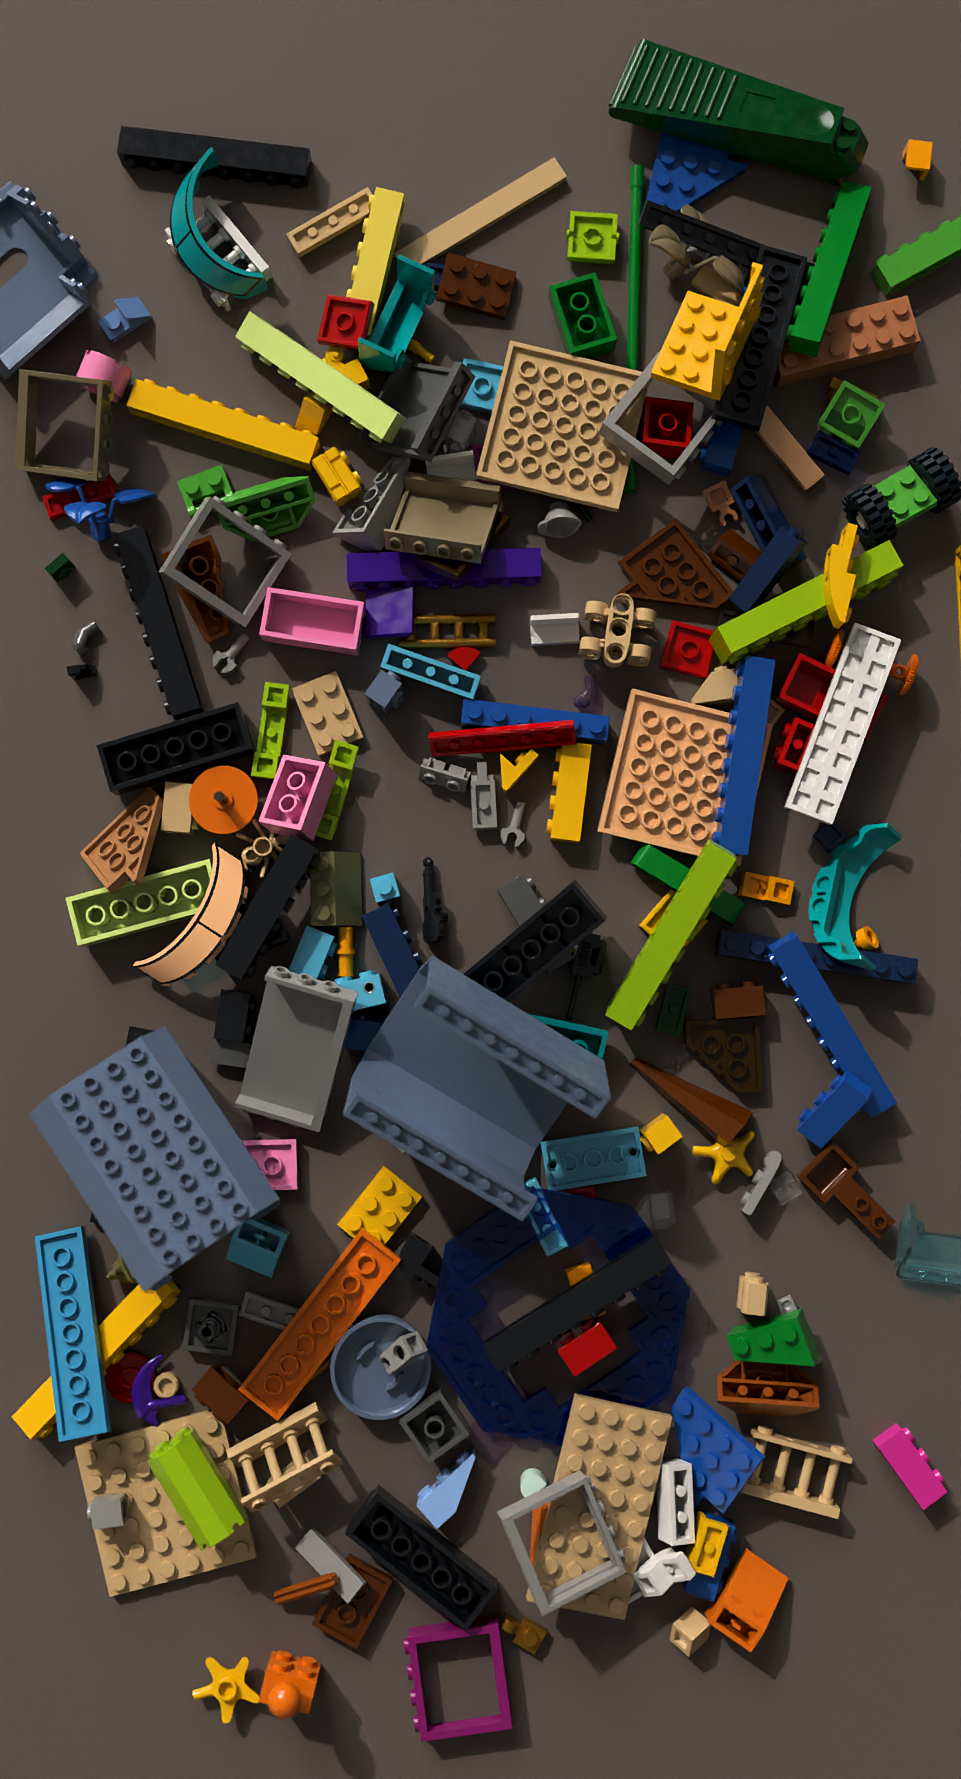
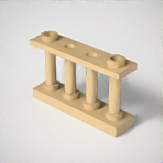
M316 1402L226 1450L229 1460L238 1468L243 1467L250 1494L241 1498V1503L251 1512L264 1509L267 1504L323 1474L331 1473L337 1466L343 1464L341 1458L333 1450L327 1451L319 1428L320 1424L327 1421L324 1410ZM310 1430L318 1457L305 1464L297 1438L299 1435ZM287 1442L296 1469L282 1476L274 1450ZM265 1454L273 1482L260 1488L252 1462Z
M758 1425V1428L750 1426L749 1431L754 1438H758L756 1448L763 1455L765 1454L768 1441L780 1444L782 1448L774 1480L770 1481V1484L761 1482L759 1475L762 1461L740 1493L838 1519L840 1508L834 1502L832 1496L841 1461L852 1464L853 1459L846 1452V1449L837 1445H831V1448L774 1433L772 1428L764 1425ZM792 1448L806 1452L798 1488L794 1490L786 1489L783 1484ZM816 1455L831 1458L823 1492L819 1494V1497L809 1495L810 1492L808 1491Z

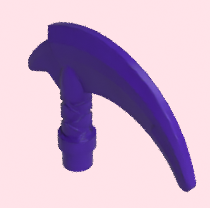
M163 1354L152 1358L140 1369L132 1387V1405L138 1419L143 1417L148 1423L156 1427L159 1426V1421L155 1415L159 1409L178 1408L179 1406L186 1405L185 1395H174L171 1398L154 1400L150 1390L151 1376L157 1364L164 1358Z

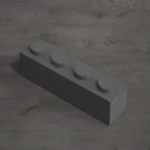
M523 874L497 889L519 927L546 905L542 897L538 899L535 895L534 890L537 888L530 876L525 878ZM572 948L549 967L546 973L548 974L572 960L573 956L571 954L574 953V949Z

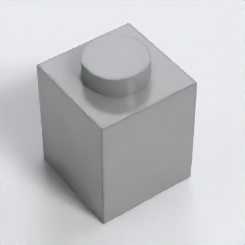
M126 1492L97 1496L92 1500L87 1508V1518L89 1522H92L93 1530L118 1527L125 1524L129 1518Z

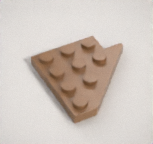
M150 785L79 853L106 889L112 894L122 887L129 878L139 887L142 885L164 801Z

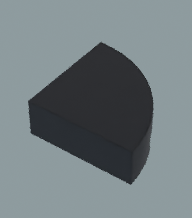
M94 665L66 667L68 675L74 680L98 675Z

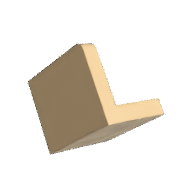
M691 1607L673 1623L670 1641L690 1657L707 1641L711 1624L695 1608Z

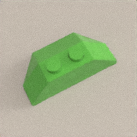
M301 476L283 477L235 492L223 501L227 504V509L231 512L235 510L240 512L247 518L246 522L253 527L254 525L260 526L267 532L266 536L271 537L300 528L316 499L309 477ZM218 514L224 530L231 531L250 541H257Z

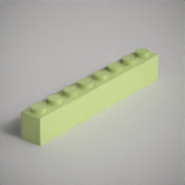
M249 311L235 336L243 342L241 347L252 354L255 351L258 352L261 361L269 366H272V364L278 366L277 372L288 379L291 376L297 380L295 384L306 392L311 389L315 392L313 396L315 399L323 404H326L327 401L331 403L334 412L342 417L345 415L351 417V424L361 430L365 427L371 431L369 436L377 442L381 443L385 440L392 443L406 417L263 318Z

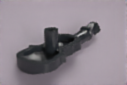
M426 857L423 859L425 869L422 874L424 884L423 940L425 943L435 944L444 937L443 923L448 921V915L440 913L442 909L441 896L433 890V875H435V872L432 870L433 860L430 857Z

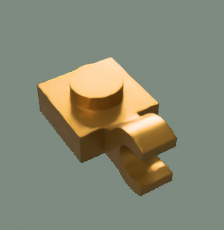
M505 1613L501 1624H503L501 1629L507 1633L514 1634L512 1641L532 1654L536 1653L547 1633L545 1627L526 1616L520 1622Z

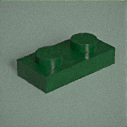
M670 982L667 983L655 1030L676 1036L681 1035L692 988Z

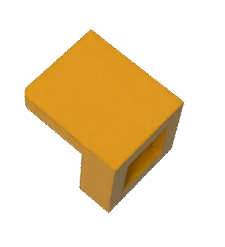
M909 139L903 151L902 161H906V169L920 171L919 180L924 181L930 170L933 142Z

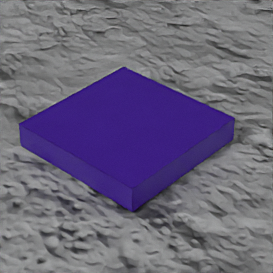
M413 587L366 590L365 636L367 639L414 636L415 589Z

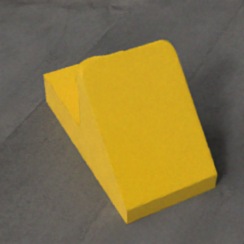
M530 749L528 753L523 751L514 761L517 763L516 766L500 754L502 792L506 794L538 759L539 755L533 749Z

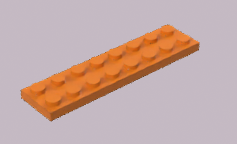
M362 1227L238 1390L278 1421L335 1347L339 1339L397 1266L401 1258Z

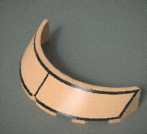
M215 842L212 845L213 868L211 879L196 914L183 932L169 946L148 959L136 961L133 967L163 986H172L171 983L183 978L188 980L197 975L196 970L204 963L210 964L224 948L226 941L232 936L242 914L239 912L242 900L247 899L248 887L245 886L247 865L243 860Z

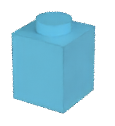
M393 872L370 879L378 905L401 898Z

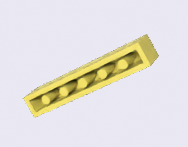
M376 187L374 195H370L369 219H364L362 233L365 234L364 240L359 242L357 248L359 261L357 266H353L351 274L353 286L352 289H348L346 297L369 300L375 304L366 339L368 341L378 321L406 204L404 193Z

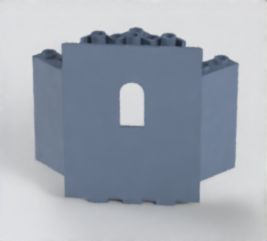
M11 181L0 189V260L10 251L20 249L27 253L28 262L21 271L0 288V376L5 380L92 304L87 298L89 292L85 287L98 276L97 272L87 263L85 257L80 252L79 248L81 245L72 235L68 236L59 230L56 226L59 223L50 211L45 212L34 202L36 197L27 187L23 188L17 184L14 185Z

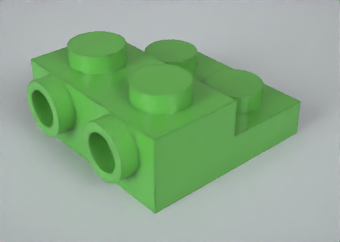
M844 380L817 424L821 426L820 431L830 437L836 434L841 437L840 443L846 447L853 449L856 446L859 448L886 404Z

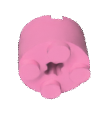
M86 350L77 376L112 381V387L114 388V398L112 401L119 403L127 387L132 370L124 364L119 368L115 359L104 354ZM82 385L84 386L83 389L97 395V387Z

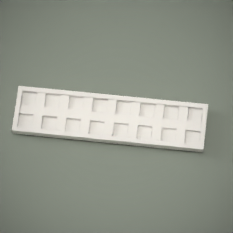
M858 623L852 625L784 808L829 825L833 824L901 639Z

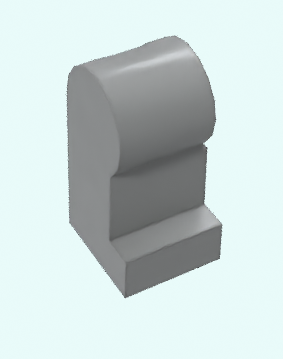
M414 1331L400 1336L380 1355L379 1359L386 1368L387 1374L392 1376L406 1368L416 1358L424 1355L428 1349L419 1332Z

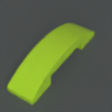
M265 682L262 699L263 710L251 777L274 779L282 754L290 686L287 684Z
M338 740L334 742L329 766L337 774L315 836L333 840L351 783L359 746Z

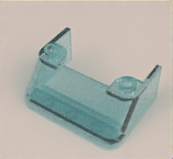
M909 1203L899 1224L895 1259L896 1276L903 1280L961 1287V1236L925 1232L924 1223L915 1216L914 1204Z

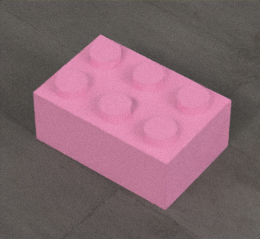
M283 755L258 822L271 833L285 836L293 834L300 839L313 841L337 774L326 762Z

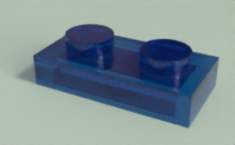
M818 430L807 454L849 476L861 451Z

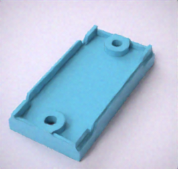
M638 1126L540 1142L548 1192L647 1176ZM632 1148L636 1149L635 1155L630 1154ZM552 1161L556 1162V1167L550 1168L549 1163Z

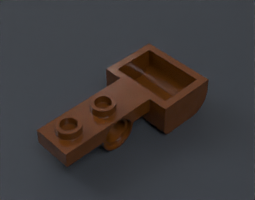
M830 1141L796 1177L823 1203H826L834 1195L841 1202L842 1206L879 1240L896 1221L852 1178L859 1170V1167L833 1141Z

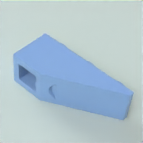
M474 1448L469 1452L463 1451L455 1459L456 1464L452 1468L448 1469L446 1467L436 1477L437 1481L431 1487L429 1484L426 1485L417 1495L419 1497L417 1499V1507L436 1529L457 1510L476 1457V1450Z

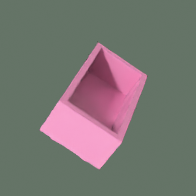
M267 587L259 635L265 642L358 656L366 607L364 602Z

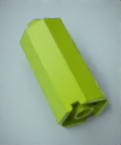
M186 1426L178 1431L169 1443L167 1440H164L153 1448L154 1451L148 1455L149 1460L147 1463L201 1551L205 1550L206 1546L208 1548L213 1547L234 1532L233 1525L235 1523H238L239 1526L245 1523L248 1517L195 1429L190 1430Z

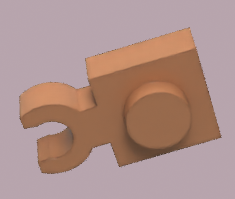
M725 480L701 491L711 514L716 511L719 512L718 522L720 526H726L724 517L727 514L732 517L733 522L738 520L737 513L729 507L735 501Z

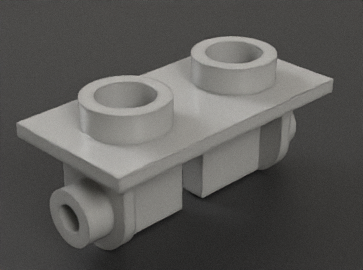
M424 758L420 767V780H424L428 784L447 787L454 792L460 791L465 793L471 772H468L466 768L450 764L449 770L445 771V762Z

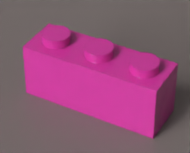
M895 1423L872 1440L916 1503L923 1510L947 1493L942 1485L946 1481L937 1469L931 1470L927 1464L931 1460L922 1448L917 1450L912 1442L915 1441V1438L907 1427L902 1429Z

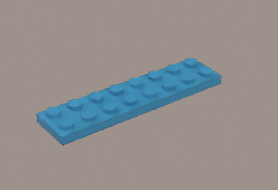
M80 1226L35 1236L59 1442L110 1432L111 1426L85 1227Z

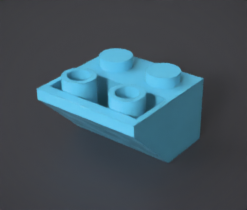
M252 1216L236 1227L226 1259L272 1278L291 1230L262 1218L259 1220L257 1216Z

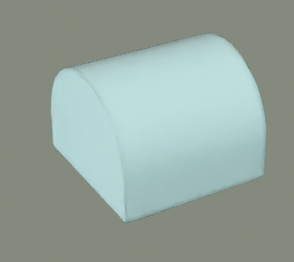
M527 1469L520 1477L521 1493L524 1497L547 1486L546 1477L538 1469Z

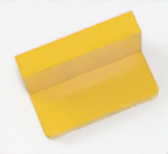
M701 1511L697 1512L694 1522L695 1543L688 1544L685 1556L689 1559L690 1565L695 1572L714 1577L729 1527L726 1523L707 1518L704 1512Z

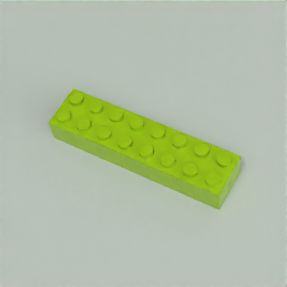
M890 540L853 558V565L849 573L856 575L854 584L858 585L855 594L856 599L860 600L866 597L876 587L879 590L889 585L891 580L898 576L897 572L904 566ZM824 573L717 627L709 638V642L721 664L723 665L727 662H730L731 665L735 664L749 651L754 654L762 650L769 641L772 640L773 643H776L785 638L786 633L792 629L794 632L805 628L811 620L814 619L816 622L826 617L828 611L824 596Z
M708 839L609 1002L606 1016L631 1031L635 1025L638 1027L641 1025L646 1016L645 1012L647 1009L645 1008L647 1004L653 1005L659 995L658 986L660 983L666 984L672 974L671 965L674 961L678 963L685 952V942L687 940L691 942L698 931V925L696 924L699 919L705 920L711 910L710 901L713 897L717 899L725 887L723 885L726 875L731 877L738 864L735 861L737 858L733 852Z

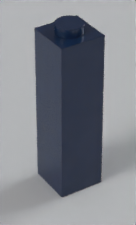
M795 526L780 527L729 599L745 613L760 606L808 541L802 537L804 535L803 532Z

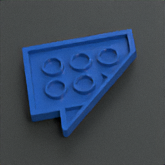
M661 132L646 200L681 212V208L685 204L694 205L744 174L747 164L729 161V152Z
M687 1386L683 1388L671 1409L681 1460L692 1464L694 1510L706 1498L724 1514L738 1497L765 1456Z

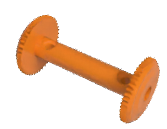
M841 629L835 633L828 647L824 665L832 668L836 658L840 659L845 645H842L845 634L844 630ZM915 654L910 657L906 666L894 662L888 676L900 680L898 695L906 694L915 679L919 666V658ZM897 669L901 670L899 675L896 673Z

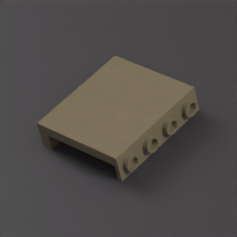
M407 471L404 477L405 491L391 528L384 529L385 548L481 564L501 505V485Z

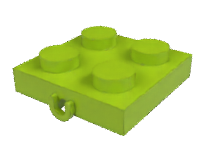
M571 211L569 230H567L566 241H568L567 261L614 264L616 244L619 242V233H617L618 214Z

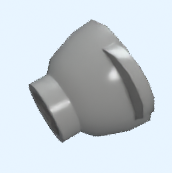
M558 501L550 505L545 519L538 524V532L544 536L565 538L573 535L582 525V521L568 508L567 503Z

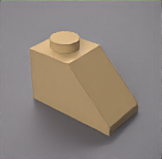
M728 666L714 668V671L710 673L689 703L710 706L735 702V700H732V691L738 682V678L735 676L736 668L729 669Z

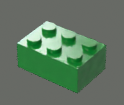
M596 272L549 286L548 299L566 354L589 359L615 351L617 337Z

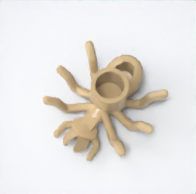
M253 819L252 823L261 837L254 840L241 833H236V837L253 844L247 846L241 853L242 860L247 865L258 866L264 860V866L260 873V878H264L269 867V858L273 857L275 861L277 860L278 856L275 850L281 853L282 848L279 847L280 844L285 845L290 836L278 834L275 838L274 833L270 832L269 838H267L257 821Z

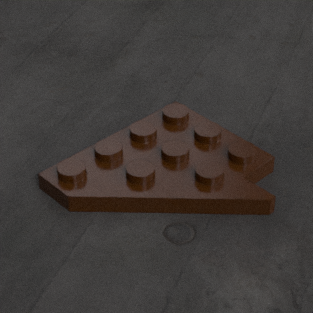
M676 518L618 562V565L632 582L618 591L617 595L624 593L629 595L632 600L716 610L728 601L734 592Z

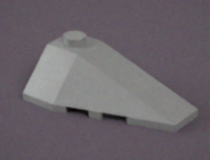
M405 456L392 457L374 478L375 485L367 492L363 491L358 498L361 501L353 510L348 508L343 514L333 534L364 551H381L385 547L384 529L391 528L400 504L405 484L404 477L409 469L411 459Z

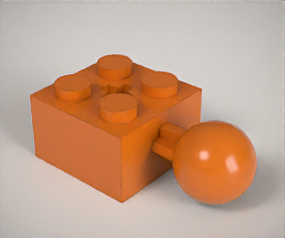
M284 1650L272 1651L265 1672L259 1702L268 1704L271 1713L279 1719H289L296 1715L297 1712L309 1714L321 1662H317L316 1659L309 1656H303L302 1658L292 1656L290 1652Z

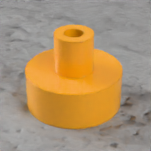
M865 926L856 931L857 939L853 942L857 949L862 948L870 952L879 947L878 938L870 927Z

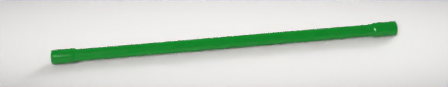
M633 165L630 168L631 205L626 368L638 371L642 238V227L637 225L642 213L644 166ZM632 458L630 459L623 493L626 494L636 492V461Z

